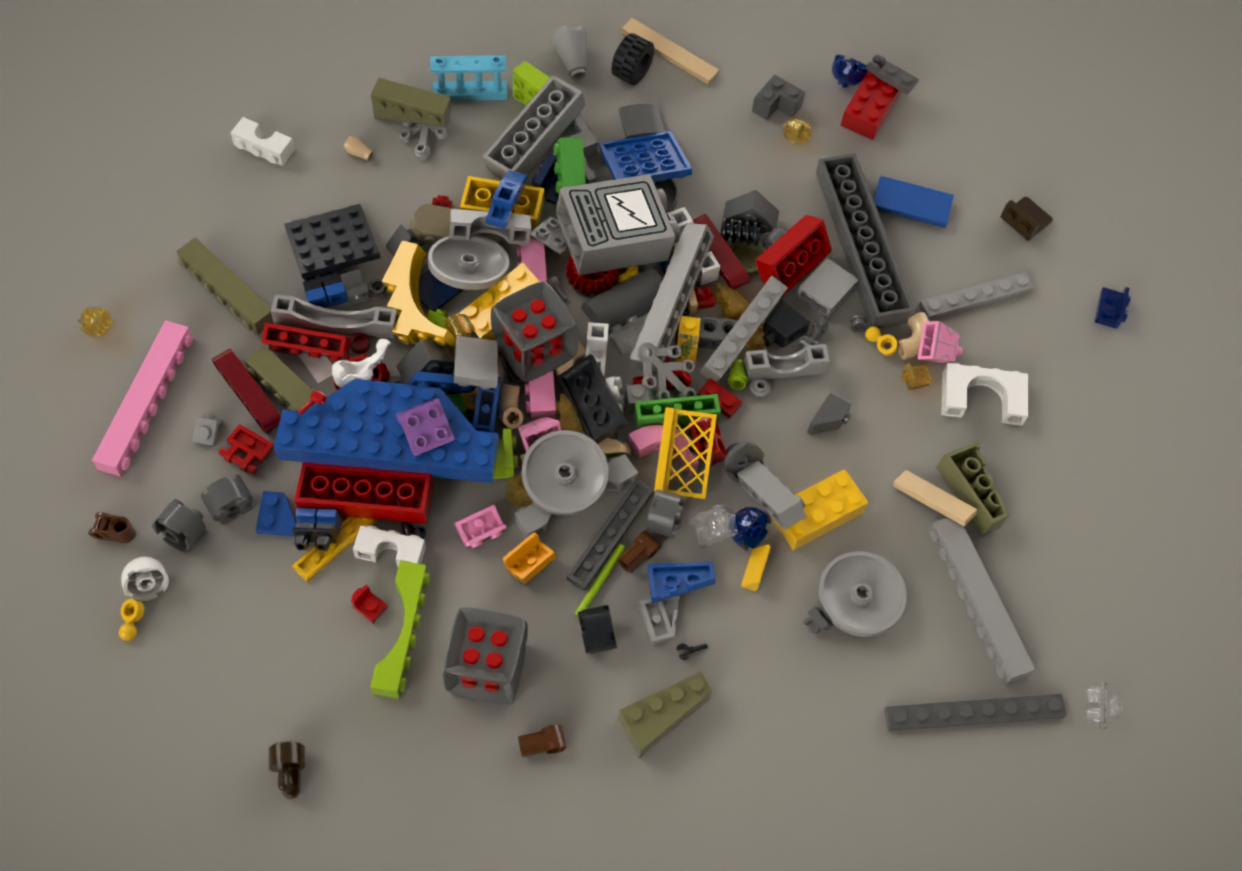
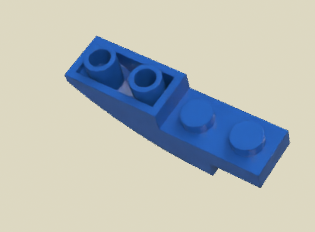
M511 170L504 175L492 198V205L486 217V224L505 229L512 210L518 203L528 175Z

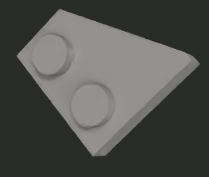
M680 595L653 604L651 603V598L639 601L638 606L652 645L673 640Z

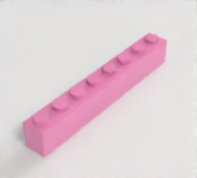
M166 320L163 323L92 459L97 470L122 477L124 471L129 468L130 459L133 453L138 450L142 435L148 431L149 422L152 416L156 415L158 404L165 397L168 384L173 381L178 365L183 362L187 347L189 348L192 344L193 337L187 326Z

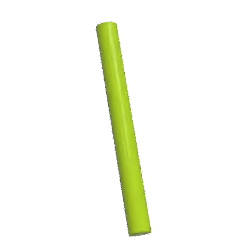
M617 545L575 611L574 615L579 618L578 612L588 609L618 562V558L625 551L626 547L624 545Z

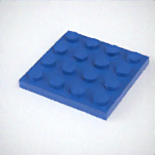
M672 131L599 143V150L613 180L650 174L653 182H662L667 179L684 178L685 176L692 175V168Z

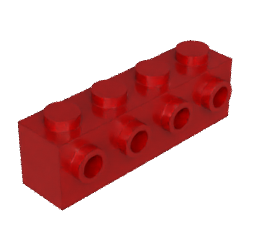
M265 323L261 343L267 345L268 349L280 352L281 348L288 349V353L301 355V352L309 353V357L321 359V355L329 356L328 360L337 362L341 359H347L351 339L342 335Z

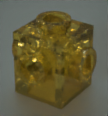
M100 306L87 307L80 313L82 317L77 320L81 324V330L89 336L104 335L115 322L110 317L109 312Z
M522 472L517 477L513 476L510 478L506 486L508 500L519 508L533 503L525 491Z

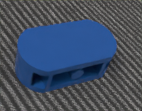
M498 377L497 388L482 389L478 386L473 427L476 431L494 432L501 377Z

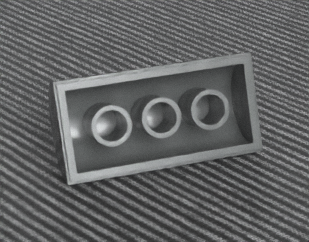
M648 268L582 303L581 309L592 323L609 324V334L650 312L653 300L656 298L663 279L656 270Z

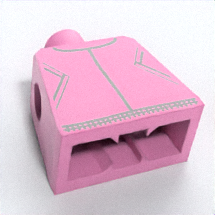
M940 321L924 322L918 360L939 363L954 362L963 353L962 347L958 346L959 334Z
M542 417L519 426L518 430L526 453L535 441L552 432L550 428H552L553 432L561 431L559 420Z

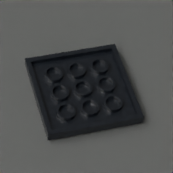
M361 204L351 205L346 208L332 210L284 224L302 279L381 258Z

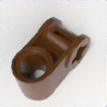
M96 512L95 523L88 532L95 539L129 543L136 535L134 527L126 517L110 515L104 512Z

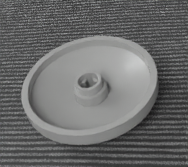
M474 235L470 240L449 239L448 236L438 240L430 248L428 267L434 277L449 286L465 290H480L495 286L503 280L509 270V257L499 244L488 238Z
M561 430L542 436L528 449L522 464V481L527 495L538 507L556 515H575L588 510L601 498L608 482L609 470L604 452L591 438L575 431Z
M855 551L840 555L827 565L819 581L818 599L823 613L837 628L851 635L870 637L890 630L898 622L905 610L907 591L902 576L889 561L873 553Z

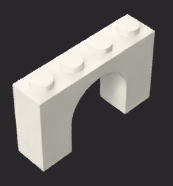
M947 363L942 373L941 415L962 418L967 409V389L972 386L982 385L993 389L1000 396L1002 401V423L1023 426L1028 417V374L1019 371H1003L997 368L988 369L979 366Z

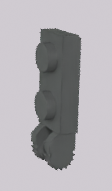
M876 54L872 58L873 62L870 61L866 65L868 71L876 75L877 78L905 94H909L918 84V78L887 62L883 56Z

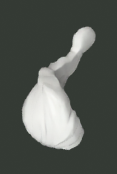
M380 339L376 345L377 353L362 361L349 362L340 360L332 365V376L335 383L342 388L354 379L371 380L373 369L384 359L385 352L391 345L390 341Z

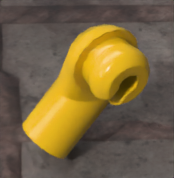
M639 265L626 267V272L618 277L619 282L621 283L637 275Z

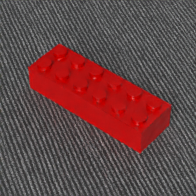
M303 462L294 503L297 508L316 510L337 509L339 515L343 517L427 524L434 483L432 475L428 473Z

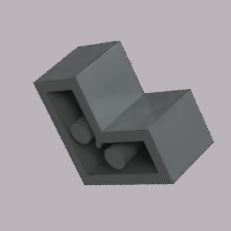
M774 74L754 97L752 112L766 120L769 119L776 109L793 117L802 107L805 91Z
M757 190L726 201L723 217H726L727 223L730 222L731 218L734 219V224H737L739 219H741L742 225L747 220H749L750 226L753 225L754 221H757L758 227L762 223V235L777 227L779 210Z
M420 340L399 362L396 368L405 384L409 382L415 371L449 375L454 370L455 354L450 345L440 346L435 342Z

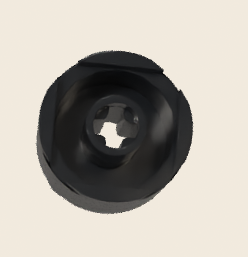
M608 604L583 609L578 612L586 653L594 654L617 649Z

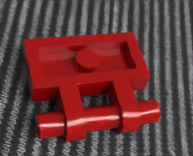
M239 424L227 439L228 444L231 445L230 449L227 450L222 447L218 454L224 457V460L228 463L240 466V470L255 475L258 467L253 465V462L257 460L263 464L274 450V443ZM239 451L247 454L245 459L237 455Z

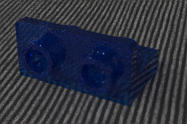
M1103 287L1100 291L1094 322L1116 329L1121 322L1124 323L1128 316V311L1125 310L1131 300L1129 295L1130 288L1125 287L1123 292H1118Z

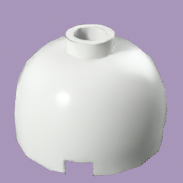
M143 556L133 559L124 567L121 574V583L126 596H131V599L148 601L158 597L156 593L162 589L163 592L167 589L169 578L165 567L160 561L152 557Z

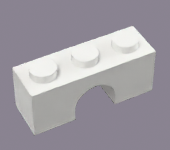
M242 117L231 131L233 144L237 148L247 150L255 156L263 157L273 164L276 163L283 166L295 151L291 137L275 131L270 138L261 139L260 125L245 117Z
M588 322L586 356L589 354L594 356L604 375L609 324Z
M369 525L367 527L360 526L353 552L355 558L377 562L378 556L383 550L393 549L397 552L396 563L397 567H399L400 561L421 564L426 547L425 540L417 535H401L394 530L383 531Z

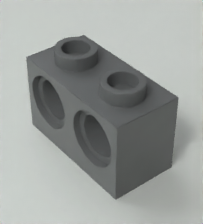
M701 316L698 347L717 349L738 320Z

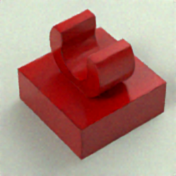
M711 286L694 289L698 302L697 310L715 307Z

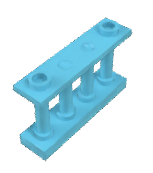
M506 55L430 56L431 73H437L438 82H433L434 93L449 96L451 101L507 100V81H501V72H506ZM493 72L494 81H482V73ZM445 73H456V81L445 82ZM463 73H475V81H464Z

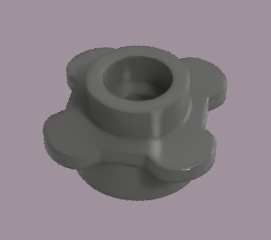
M381 279L370 281L369 292H367L368 297L374 296L384 299L387 287L382 283Z

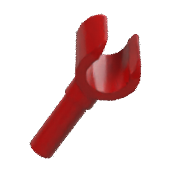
M319 390L313 391L310 400L298 410L299 414L302 415L315 403L322 406L326 402L327 397Z

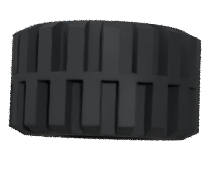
M634 33L627 35L616 49L612 60L611 73L631 85L637 84L646 75L654 57V44Z

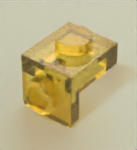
M910 363L905 364L901 372V379L907 385L908 390L932 385L933 380L926 364L911 367Z

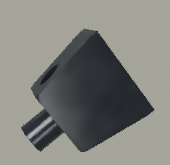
M781 299L764 321L762 331L765 335L761 340L767 347H770L774 342L780 347H786L807 333L810 321Z

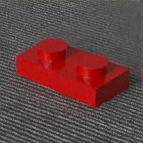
M711 378L697 394V396L718 394L721 413L729 419L743 403L741 399Z

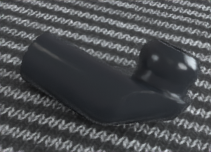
M400 522L404 535H417L424 539L426 535L424 527L416 528L412 526V523Z

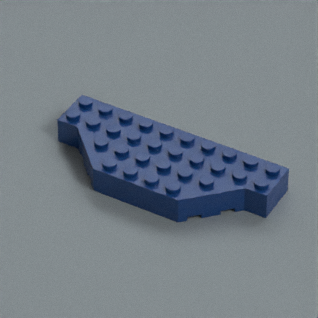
M354 379L329 395L322 406L315 404L302 415L298 411L282 410L274 451L278 460L428 473L432 477L493 483L499 439L498 433L476 431L441 388ZM435 398L439 399L453 433L454 441L414 456L401 423H398L395 414Z

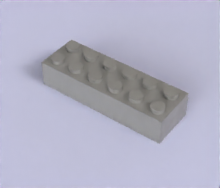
M552 75L482 156L487 169L501 178L509 170L527 175L586 106L583 92Z

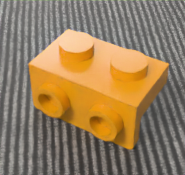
M533 532L503 557V562L508 573L525 585L557 557L553 550L540 541L538 534Z

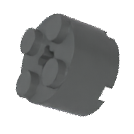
M235 475V479H231L230 476L221 478L207 487L208 492L206 495L204 493L201 494V499L213 520L220 521L222 525L232 521V516L238 513L245 514L253 508L251 505L253 497L239 475Z
M657 489L653 497L655 502L650 507L646 531L675 538L681 523V513L685 506L686 497Z
M177 499L169 503L152 524L153 530L157 535L161 532L165 536L163 538L164 542L180 551H184L185 548L189 551L206 530L205 524L202 521L204 517L202 513L196 509L190 510Z

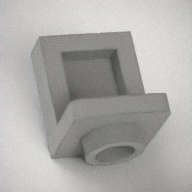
M204 413V416L196 417L192 442L216 445L219 424L223 423V420L217 419V415Z

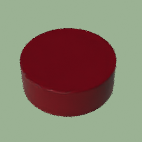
M356 333L351 336L350 349L354 353L363 354L369 350L370 340L366 334Z

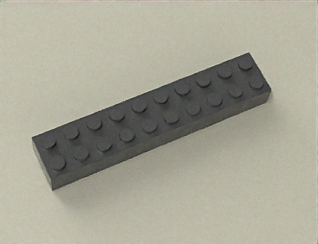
M856 153L819 159L816 175L851 273L859 279L857 289L870 325L884 328L907 324L908 319L913 316L915 309Z

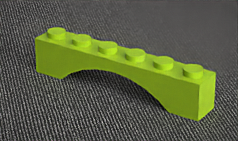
M399 562L395 583L404 604L403 628L393 649L383 660L375 665L370 686L372 695L399 699L401 692H405L407 678H404L405 671L410 670L412 657L409 656L410 649H414L416 644L414 631L415 627L419 628L421 614H419V609L424 607L426 594L423 591L424 587L428 586L430 582V573H427V567L424 564Z

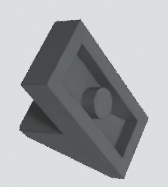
M400 225L386 243V247L395 256L402 241L415 243L420 247L427 243L418 240L413 235L411 228L406 231Z

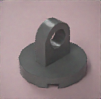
M752 442L733 443L726 449L727 456L724 461V470L728 477L735 482H740L737 473L757 461L762 465L764 464L762 461L764 453Z

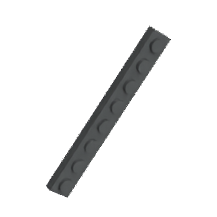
M1062 694L888 706L884 709L888 731L1059 719L1067 716Z

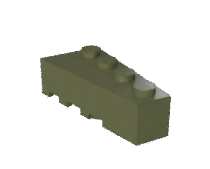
M378 78L371 93L374 118L444 126L452 109L451 97L383 78Z
M976 441L945 454L936 468L955 496L977 509V514L972 518V521L981 534L985 535L1000 528L1009 515L1000 493L995 490L993 485L995 481L993 476L988 473L986 468L987 462L985 457L981 456L979 451L980 445Z
M702 671L620 709L619 720L639 758L710 699L712 690Z

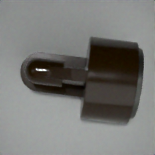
M296 741L275 743L269 747V770L278 772V788L282 791L283 796L288 799L296 798L300 793V770L305 768V746Z

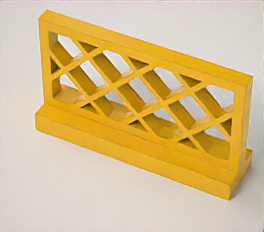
M666 407L654 492L659 489L685 497L706 499L717 419L716 414ZM678 415H687L692 423L682 430L677 423ZM691 416H695V417H699V418H697V419L694 421ZM702 418L712 419L711 427L703 433L697 422ZM695 425L701 435L691 442L684 432ZM677 427L680 430L678 434H676ZM708 432H710L709 439L706 436ZM683 434L689 444L679 451L675 446V439ZM704 437L709 443L708 449L700 454L694 443ZM692 446L698 453V456L688 463L682 452ZM675 448L677 453L673 456V451ZM707 453V459L705 460L703 455ZM680 455L687 465L676 472L672 466V460ZM701 457L706 466L704 471L697 474L691 467V464ZM689 466L696 477L685 484L679 473ZM671 469H672L675 474H673V475L670 477V473H671ZM703 474H704V481H702L701 478H700V476L703 475ZM675 476L684 485L677 491L668 490L669 481ZM698 479L703 485L702 494L692 493L688 485ZM684 488H686L689 492H681V491H682Z

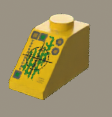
M681 317L677 338V346L681 348V355L675 358V362L689 359L694 363L696 362L701 318Z

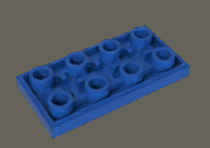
M880 175L873 201L876 209L879 211L946 228L954 195Z

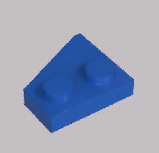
M263 491L256 533L295 537L292 528L296 526L285 492Z

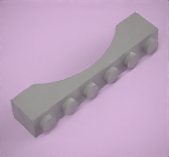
M773 276L769 278L699 371L701 375L708 380L711 378L716 383L720 380L786 291L787 287Z
M275 294L271 308L274 324L349 334L362 333L367 336L395 339L396 337L392 330L398 320L397 309L374 307L361 311H339L319 307L297 297Z
M625 454L619 457L615 456L608 461L609 474L605 491L621 492L630 487L635 479L638 478L637 470ZM533 503L530 506H523L518 509L517 513H515V523L525 538L529 537L533 532L537 533L540 537L547 533L556 514L549 513Z

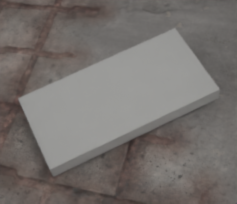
M456 336L453 383L464 387L473 385L479 386L482 389L497 388L498 341Z

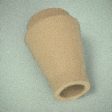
M350 136L343 147L348 154L367 161L373 155V151L357 137Z

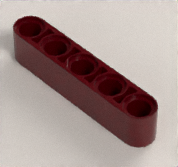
M707 214L693 219L694 224H705L713 233L714 238L708 252L711 251L719 263V274L729 289L734 291L748 284L750 278L747 271Z
M229 348L213 357L212 362L261 430L266 434L279 426L281 415L235 353Z

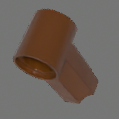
M644 530L636 537L633 545L618 558V562L626 572L632 573L647 558L651 559L660 550L662 544Z
M559 724L547 726L539 732L518 736L522 757L544 752L555 754L567 748L562 726Z

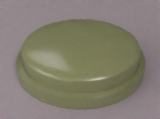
M746 239L743 244H739V241L733 243L730 248L748 275L758 273L759 270L755 260L766 251L765 247L761 243L755 246L754 240L750 245H747Z

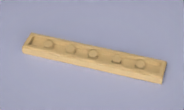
M631 18L621 29V33L626 36L634 33L652 42L655 48L654 53L707 85L719 74V69L634 18Z

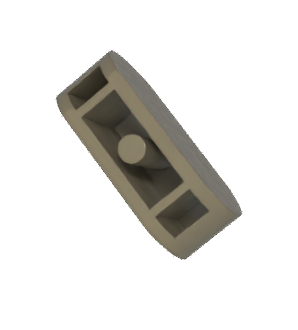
M431 204L420 206L411 220L413 235L418 240H422L427 244H434L438 240L448 237L451 208Z

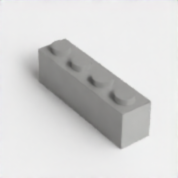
M757 461L737 473L742 488L784 530L806 517L803 509L805 503L800 496L796 497L788 485L785 487L780 477L774 476L768 466L764 467Z

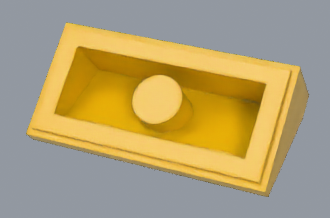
M763 545L752 550L741 587L755 592L758 590L770 552V545Z

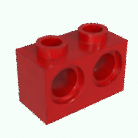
M702 418L697 422L703 433L711 427L712 419ZM717 421L710 466L725 460L727 456ZM695 425L690 427L695 440L701 433ZM708 432V433L706 434V436H707L708 439H709V436H710V432ZM704 437L695 442L700 454L708 449L709 443ZM707 453L703 455L705 460L707 459Z

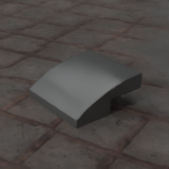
M634 104L620 107L618 110L626 138L665 132L656 104Z

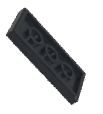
M589 354L557 376L586 436L597 444L628 424L593 355Z

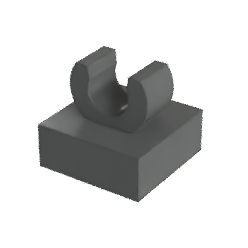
M813 607L808 612L811 617L804 621L805 625H809L811 622L815 623L816 626L811 631L812 634H817L820 630H828L833 626L819 607Z

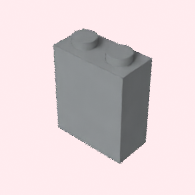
M826 258L799 287L796 298L828 320L855 291L859 279L841 268L836 262Z

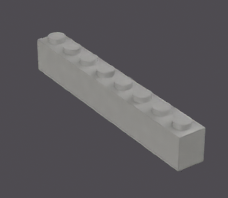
M686 223L684 230L681 232L677 247L674 249L670 264L667 266L663 281L660 283L656 298L653 300L649 315L646 317L642 332L639 334L637 344L631 354L630 360L639 370H643V362L637 357V349L642 343L650 342L656 348L670 347L714 238L713 233L705 224ZM647 349L646 355L649 356L650 352L649 349ZM657 356V357H658L662 362H664V359H665L666 356ZM652 365V371L657 372V369Z
M950 518L935 521L930 529L931 539L937 544L940 557L949 568V576L955 581L958 587V594L967 605L968 615L974 620L977 626V633L987 646V654L993 659L999 678L1003 679L1005 685L1029 677L1036 669L965 527Z

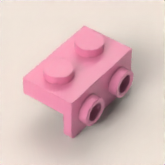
M491 505L454 523L464 546L468 547L471 545L472 549L484 543L483 539L489 536L491 539L501 536L503 534L502 530L507 528L502 523L495 505Z

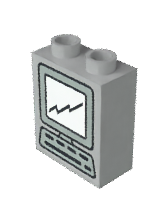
M650 174L560 188L556 215L578 275L666 261L669 259L673 243H678L680 239L677 221L675 219L669 220L666 215V194L663 189H656Z

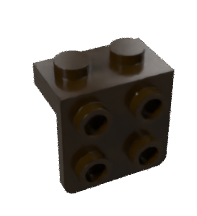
M1023 197L1017 203L1011 199L1006 203L1000 216L1027 241L1051 224L1053 220L1048 213L1029 197Z

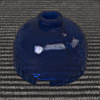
M836 54L832 64V74L838 80L837 84L848 88V85L855 86L860 84L868 72L867 66L856 59L845 60L844 55Z
M745 507L733 513L729 525V533L732 540L745 551H748V547L756 548L768 533V530L765 528L767 523L771 524V517L757 507Z

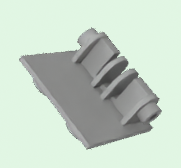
M552 216L530 233L531 237L559 254H562L566 249L569 250L559 220Z

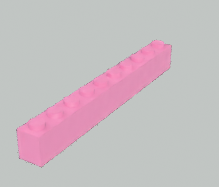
M530 238L529 245L520 244V247H516L517 259L521 258V263H524L540 282H547L544 244L534 238ZM553 371L525 383V396H529L530 400L526 401V414H530L531 421L542 417L556 419Z

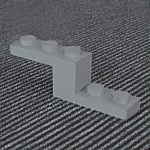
M579 113L570 123L575 134L568 138H583L585 183L590 184L595 183L597 178L595 172L589 169L586 158L597 154L599 141L597 136L591 133L589 124L584 122L581 113Z

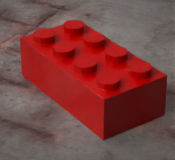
M868 71L846 107L840 126L874 140L901 91Z
M806 214L755 260L763 286L773 276L787 287L783 293L785 295L832 252L824 219Z

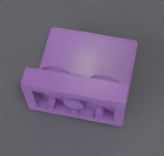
M435 398L395 414L398 423H401L414 456L454 441L453 433L439 399Z

